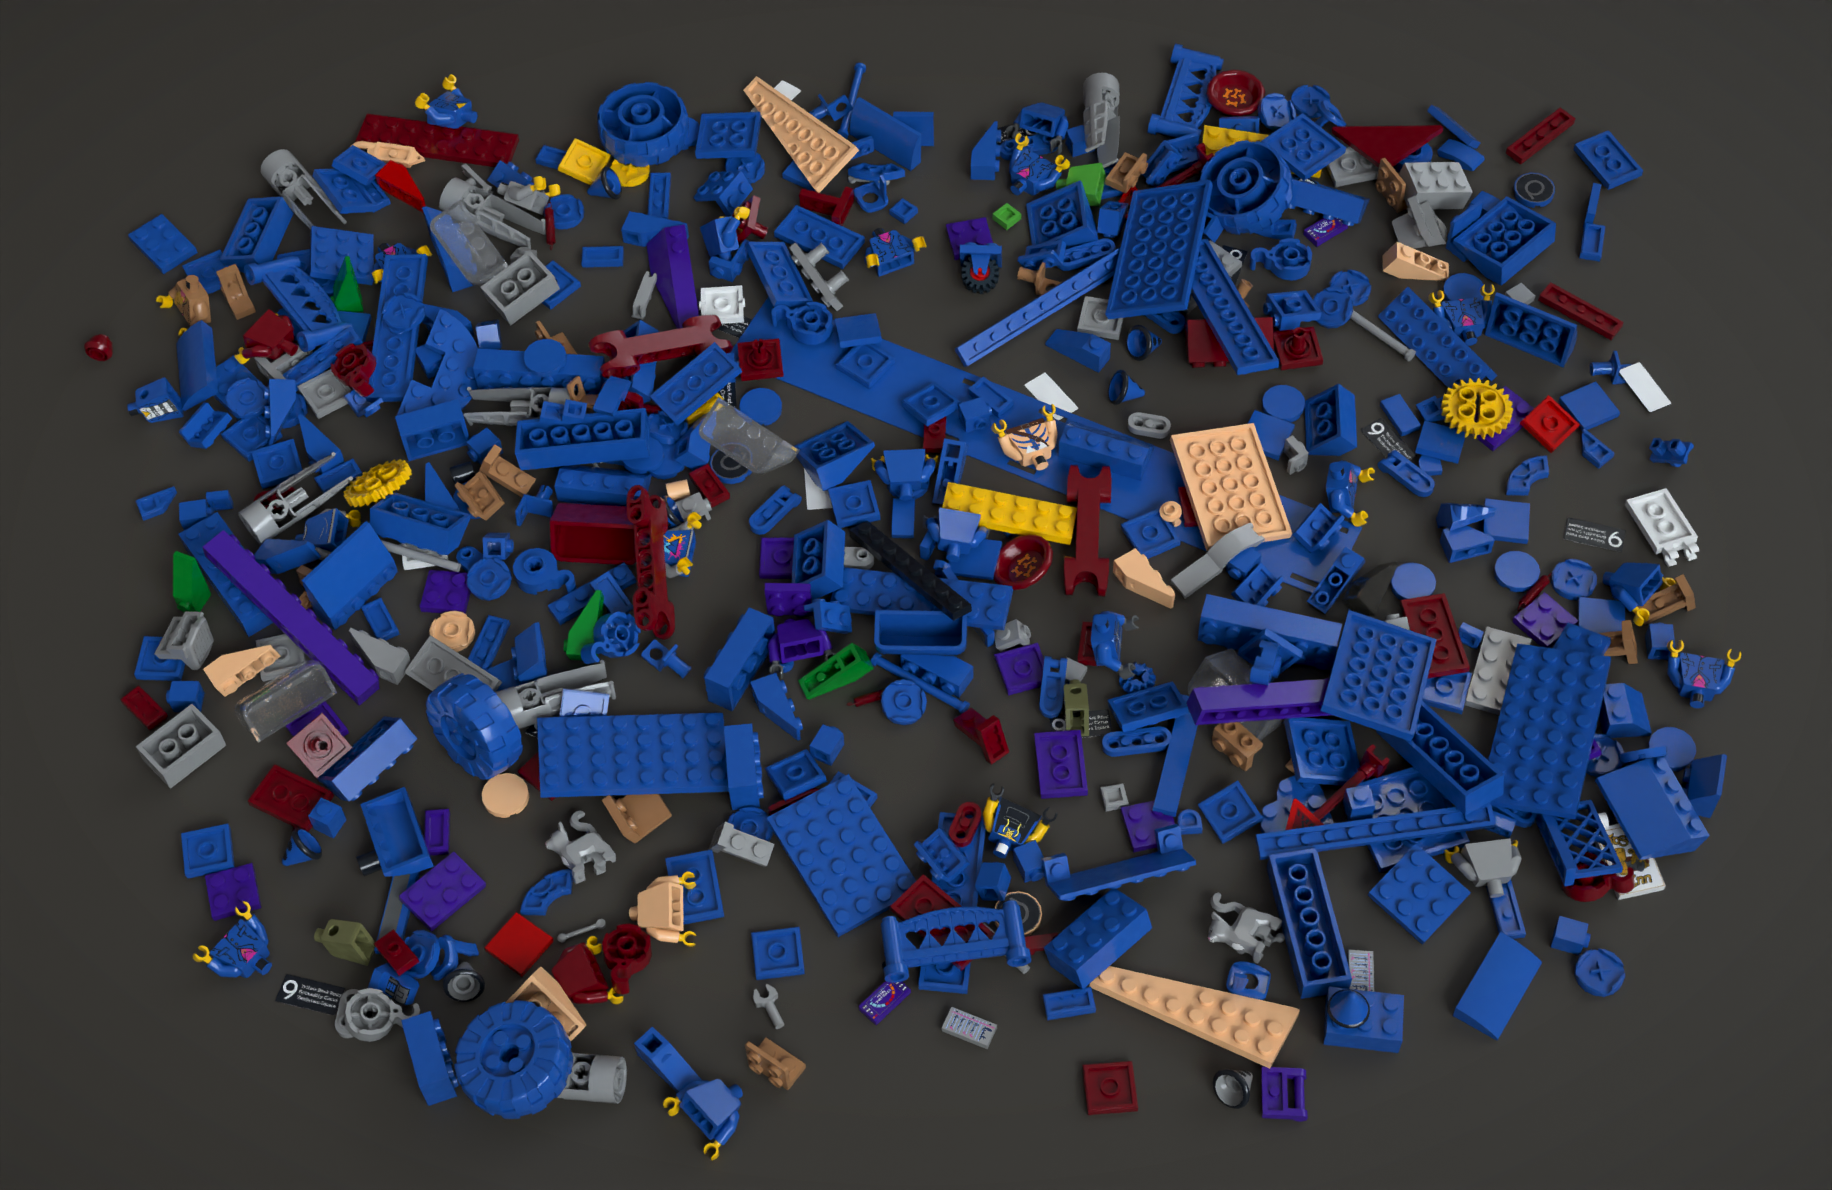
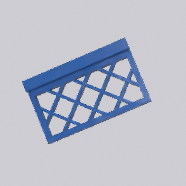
M1592 800L1579 802L1578 810L1588 809L1589 811L1587 817L1577 813L1576 820L1582 822L1580 826L1570 823L1569 818L1563 820L1556 816L1538 813L1535 819L1564 886L1574 885L1575 879L1622 873L1623 870L1622 864ZM1588 824L1597 828V831L1592 833L1584 828ZM1563 828L1573 831L1574 834L1568 836L1561 831ZM1580 834L1590 840L1588 843H1584L1576 838ZM1596 841L1605 845V848L1600 850L1593 847L1592 844ZM1572 844L1582 850L1578 854L1569 850V847ZM1588 851L1598 857L1594 861L1585 857V853ZM1604 858L1611 861L1613 865L1605 866L1600 861ZM1582 862L1590 867L1578 870L1577 864Z

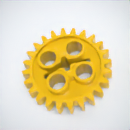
M1469 378L1468 383L1460 380L1459 385L1453 383L1452 389H1447L1441 404V415L1445 416V423L1451 422L1450 429L1457 427V434L1463 431L1465 432V437L1472 434L1474 439L1477 438V435H1481L1482 439H1485L1486 434L1493 438L1495 432L1501 434L1502 429H1506L1508 423H1510L1513 408H1511L1512 401H1508L1509 394L1503 395V388L1496 389V383L1490 386L1489 380L1481 383L1480 378L1477 379V382H1473ZM1476 395H1479V404H1478V413H1479V414H1478L1477 423H1476V422L1474 421L1475 412H1476V404H1475V402H1476V398H1477Z
M394 459L390 463L386 461L383 465L378 464L375 467H371L368 472H363L362 476L356 477V481L350 482V486L346 487L343 496L348 504L354 507L358 505L362 507L365 504L368 506L372 502L377 503L379 500L385 499L388 494L392 495L394 490H399V486L406 484L405 481L410 479L409 476L412 475V470L408 463L401 459L397 461Z

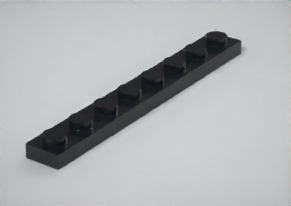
M865 521L849 529L852 539L868 550L954 621L972 611L971 604L870 522Z

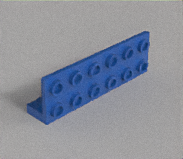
M1409 287L1378 315L1409 349L1416 351L1415 355L1448 388L1452 389L1453 383L1459 385L1460 380L1468 383L1469 378L1473 382H1477L1478 378L1482 380L1487 377L1492 382L1498 376Z
M1178 824L1154 829L1158 852L1070 874L1068 859L1065 853L1041 858L1046 886L1059 900L1063 901L1073 900L1076 896L1083 894L1093 895L1098 893L1099 890L1106 888L1116 889L1121 887V884L1129 882L1139 883L1144 881V878L1152 876L1162 877L1167 872L1175 870L1185 871L1190 866L1196 865V860L1183 849L1181 831Z

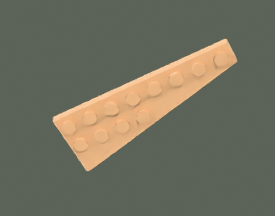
M756 76L743 90L816 192L820 193L859 151L850 141Z
M1112 966L1104 970L1089 985L1094 990L1269 1069L1300 1012L1299 1009Z

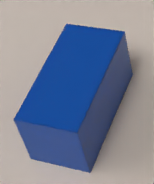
M1493 811L1496 825L1493 828H1486V830L1510 838L1517 820Z

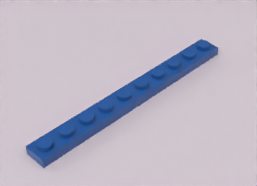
M1121 247L954 348L963 366L971 365L1113 277Z
M1491 802L1466 816L1456 807L1256 834L1255 840L1259 860L1268 859L1269 855L1311 848H1317V852L1493 828L1496 823Z

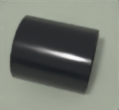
M471 461L450 467L455 484L457 482L463 484L475 476Z
M375 849L356 857L364 877L382 870Z

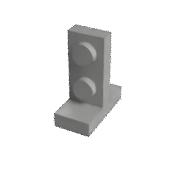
M298 345V350L293 356L286 353L272 363L266 358L255 357V361L259 371L268 380L285 379L283 374L312 354L313 351L303 352Z
M724 822L716 828L708 850H712L715 853L722 851L757 865L767 866L774 847L773 843L733 829L734 825L728 822Z

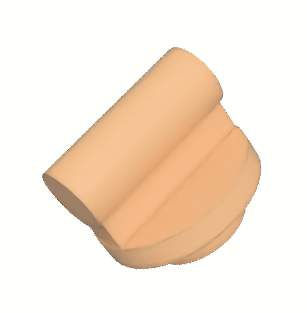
M1168 501L1160 507V516L1164 521L1171 522L1174 527L1181 524L1182 521L1179 518L1181 517L1182 509L1177 502Z

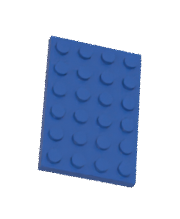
M1348 610L1320 711L1412 741L1437 639Z
M849 774L767 817L769 826L837 937L889 910L890 906L916 882Z

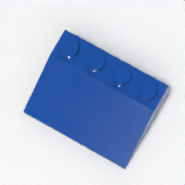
M1505 197L1453 240V244L1486 278L1502 286L1555 242L1556 223L1517 201Z
M1497 292L1494 297L1485 335L1564 368L1574 350L1577 340V325Z
M366 521L301 581L317 618L335 631L339 626L345 624L355 611L360 610L361 606L371 596L376 595L387 581L392 580L398 570L393 557L370 523Z
M1664 757L1645 759L1595 779L1639 860L1693 852L1710 836Z

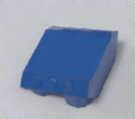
M1441 503L1436 517L1437 527H1449V531L1492 517L1496 512V508L1476 504Z

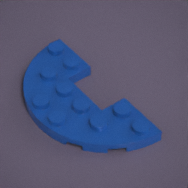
M439 309L424 346L427 349L444 355L433 384L430 388L411 379L396 416L455 399L459 400L461 410H463L472 399L467 387H471L472 390H477L478 388L473 371L478 349L477 344L467 328L458 319L442 309Z

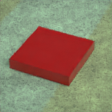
M1549 395L1520 422L1550 453L1580 426Z
M516 912L485 946V951L523 977L554 940L550 935Z

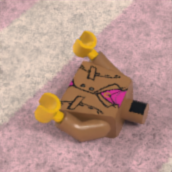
M189 275L178 281L176 286L168 292V296L160 295L156 298V302L162 303L160 308H171L174 299L175 305L190 327L200 320L206 324L211 322L208 293L195 275ZM181 328L178 335L181 337L187 328Z

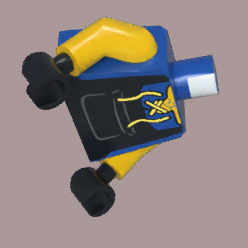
M992 783L989 787L991 797H988L983 811L985 830L989 832L988 839L996 843L993 850L994 855L999 858H1006L1009 850L1013 851V848L1034 840L1037 843L1040 842L1050 827L1049 823L1057 818L1058 812L1054 818L1050 819L1046 815L1050 809L1048 807L1043 812L1044 819L1040 820L1041 815L1002 798L1001 796L1004 793L1003 785L999 793H994L992 791L994 783Z

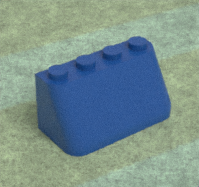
M875 610V649L881 654L959 655L967 648V614L953 621L942 611Z

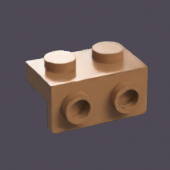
M1125 152L1105 178V184L1126 194L1131 187L1133 188L1136 185L1140 174L1146 172L1148 163H1146L1147 154L1143 153L1140 158H1137Z
M481 471L465 485L459 482L455 484L459 491L457 495L463 502L468 504L469 507L467 509L475 518L479 516L484 520H488L505 504L489 479Z
M1239 722L1219 723L1213 730L1212 743L1219 752L1225 753L1236 767H1240L1245 772L1252 767L1254 754L1263 747V743Z

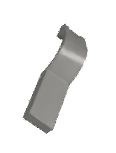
M1251 522L1241 526L1218 540L1204 556L1172 578L1171 583L1186 599L1220 574L1227 563L1237 554L1247 548L1258 546L1265 541V538L1262 535L1258 536L1252 529L1253 524Z

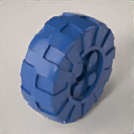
M645 82L625 85L623 88L610 93L598 110L597 129L601 144L605 152L611 154L615 160L624 165L631 163L635 167H646L667 162L672 156H676L683 149L685 139L689 135V118L682 98L678 97L677 93L671 88L658 85V83ZM678 117L677 124H672L669 121L672 118Z
M1245 140L1235 142V144L1228 147L1225 146L1217 151L1209 162H1206L1201 171L1200 181L1211 180L1213 185L1208 212L1217 216L1221 226L1231 234H1252L1262 231L1263 228L1274 224L1282 217V213L1289 207L1292 200L1294 185L1290 169L1280 153L1264 142H1249Z
M458 674L440 684L427 697L426 715L429 724L434 729L435 737L447 750L450 758L456 764L458 763L469 775L477 776L483 780L491 779L507 770L519 759L523 750L520 730L505 703L479 678L471 674Z
M515 1000L511 1003L502 1002L489 1007L483 1014H478L467 1025V1030L459 1038L456 1046L457 1064H454L455 1073L464 1093L478 1108L492 1116L496 1114L504 1119H520V1116L531 1113L534 1115L547 1107L548 1103L557 1098L567 1085L566 1080L568 1075L571 1074L573 1067L572 1046L560 1021L544 1007H538L533 1002Z

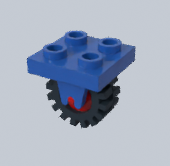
M973 242L960 245V263L963 266L961 270L964 286L966 285L969 291L972 290L975 294L978 291L980 294H983V291L988 293L991 288L994 289L996 287L995 284H998L999 281L998 267L1002 268V246H998L995 243L977 245Z

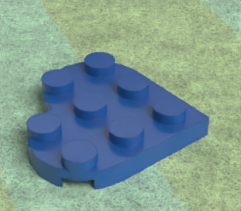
M1295 776L1282 780L1279 783L1276 801L1263 808L1261 815L1263 821L1260 822L1261 832L1284 831L1292 802L1295 798L1311 813L1318 810L1326 802L1320 785L1296 782ZM1330 812L1321 820L1324 825L1334 824Z

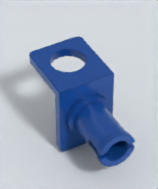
M819 94L818 97L821 105L809 113L818 120L828 115L836 121L852 111L853 107L846 95H842L830 104H827L821 94ZM839 103H846L843 111H836Z
M1613 351L1608 362H1591L1590 374L1591 376L1609 374L1612 384H1626L1625 379L1619 376V372L1621 369L1632 364L1621 365L1617 351Z
M541 485L536 496L524 494L515 511L517 526L522 525L527 513L552 517L553 504L549 500L553 494L551 487L546 486L545 488V485Z
M653 640L641 654V657L661 672L664 667L668 666L681 676L682 679L692 668L676 656L677 644L669 651L657 640ZM652 649H659L662 652V658L659 660L652 659L650 651Z

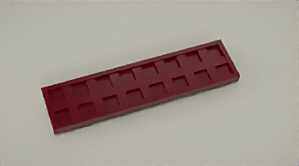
M367 114L355 142H384L415 147L416 151L425 158L496 167L500 160L506 164L512 161L519 142L518 134L468 127L454 129L427 124L425 121Z

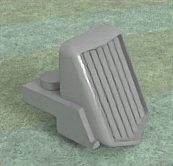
M1416 196L1408 198L1410 205L1407 208L1408 213L1392 221L1398 242L1413 249L1446 244L1447 228L1435 215L1429 201L1420 204Z
M185 612L183 617H173L154 654L159 659H181L192 670L200 669L208 657L214 642L207 620L203 616L204 613Z

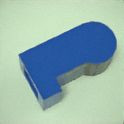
M386 963L374 969L368 988L380 989L383 993L393 997L396 1002L403 1005H411L416 997L419 983L406 973L398 976L389 963Z

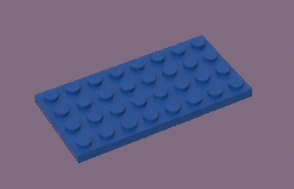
M1211 180L1133 191L1105 313L1108 319L1187 310L1213 187Z
M1517 643L1488 760L1504 774L1503 795L1492 800L1491 806L1576 819L1610 669V656Z
M723 713L537 718L540 798L729 792Z

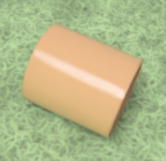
M687 479L665 484L667 495L675 502L690 496Z

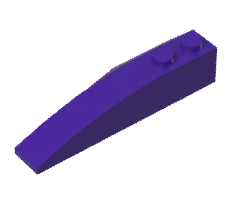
M685 225L664 227L647 243L651 277L654 273L657 274L656 286L658 292L664 300L676 329L683 328L682 324L687 319L699 316Z

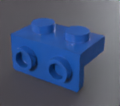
M1198 133L1167 140L1183 156L1170 173L1189 168L1198 161L1196 146L1199 145Z
M1163 140L1146 162L1148 163L1147 170L1142 174L1147 179L1146 183L1154 187H1158L1165 182L1168 174L1178 165L1183 157L1166 140Z
M500 160L487 179L497 188L501 182L509 184L510 181L524 186L528 184L534 185L531 182L533 178L525 172L519 173V167L510 161L506 164Z
M1063 240L1027 246L1025 255L1019 256L1018 262L1022 267L1031 270L1039 269L1042 262L1046 263L1045 268L1063 265L1066 243Z
M204 402L179 430V433L190 447L207 449L214 443V439L220 432L227 428V424L232 420V417L227 412L214 411L209 403Z
M1319 503L1292 535L1310 553L1318 548L1322 550L1329 544L1330 540L1328 538L1331 534L1335 535L1342 528L1340 523L1345 517L1340 515L1336 518L1327 508Z
M1259 563L1233 590L1231 595L1237 601L1265 607L1269 603L1267 598L1270 595L1274 596L1281 590L1280 584L1285 578L1280 576L1276 579L1262 563Z
M814 599L811 604L804 605V611L814 612L816 630L842 634L852 632L850 606L841 605L839 601L825 602V599Z
M940 827L923 843L918 841L914 843L918 850L916 852L917 856L924 863L928 862L932 867L930 869L931 874L938 881L942 879L950 883L970 865L969 861Z

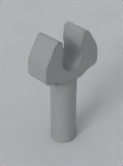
M766 984V990L769 995L767 998L760 997L759 992L755 989L753 1000L756 1008H766L775 1028H782L784 1022L774 1004L775 1000L778 999L776 989Z

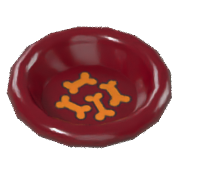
M1227 70L1213 76L1207 85L1206 95L1210 104L1218 111L1226 115L1243 116L1258 110L1260 101L1265 97V89L1262 82L1254 75L1242 70Z
M1032 534L1018 536L1008 541L1001 548L994 581L998 585L1012 586L1013 591L1026 589L1037 583L1047 573L1052 564L1053 551L1050 543L1042 536Z

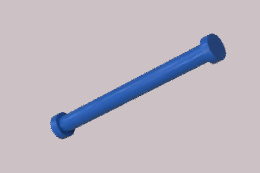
M856 63L854 67L855 74L848 97L853 108L862 75L866 71V65L863 63ZM853 110L843 116L841 127L837 131L845 139L849 135L848 127Z
M878 652L873 655L871 659L873 666L878 665L901 679L915 682L923 691L958 709L960 714L968 710L969 702H962L882 658V655Z

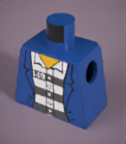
M165 377L138 388L135 391L136 402L127 405L131 416L142 413L150 423L184 417L181 398Z

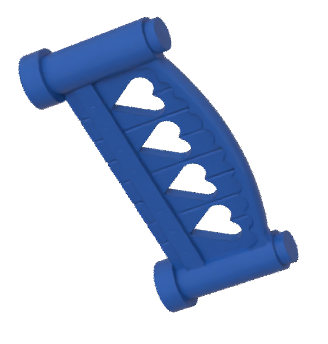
M1175 43L1170 63L1177 64L1161 116L1152 114L1147 133L1153 135L1159 133L1176 138L1198 133L1200 140L1202 130L1198 128L1206 119L1212 107L1206 95L1207 85L1213 76L1217 75L1216 71H1221L1224 59H1221L1219 56L1183 48V45ZM1204 70L1207 73L1204 74L1205 79L1200 80L1191 72ZM1200 84L1202 87L1199 89L1200 93L1195 94L1186 86ZM1195 98L1198 101L1195 102V108H1190L1182 100ZM1188 112L1193 114L1190 118L1191 122H1185L1178 116V114Z
M288 256L258 265L256 263L245 265L244 273L248 283L254 285L263 282L301 331L297 334V341L303 352L314 350L316 346L326 344L349 326L353 328L350 322L341 321L334 303L324 289L300 269L301 264L297 256ZM287 275H292L294 280L299 283L294 284L281 281ZM302 288L305 290V294L309 296L303 297L292 294L296 289ZM312 301L320 310L304 309L303 307L307 302ZM318 315H324L326 320L331 323L326 324L313 321Z
M1016 901L1003 903L1002 909L954 907L927 912L903 922H898L894 916H887L882 919L881 931L886 967L883 970L884 978L887 982L897 983L905 981L909 978L908 968L1003 955H1006L1007 964L1012 967L1024 966L1031 962L1030 949L1026 948L1020 906ZM991 921L999 923V927L992 940L978 927L980 923L986 922L989 924ZM967 924H972L975 927L968 943L955 932L954 928L961 925L965 927ZM943 927H947L951 932L944 945L941 946L930 934V931L935 928L941 930ZM923 930L926 932V936L920 948L917 949L906 938V934L908 932L917 933Z

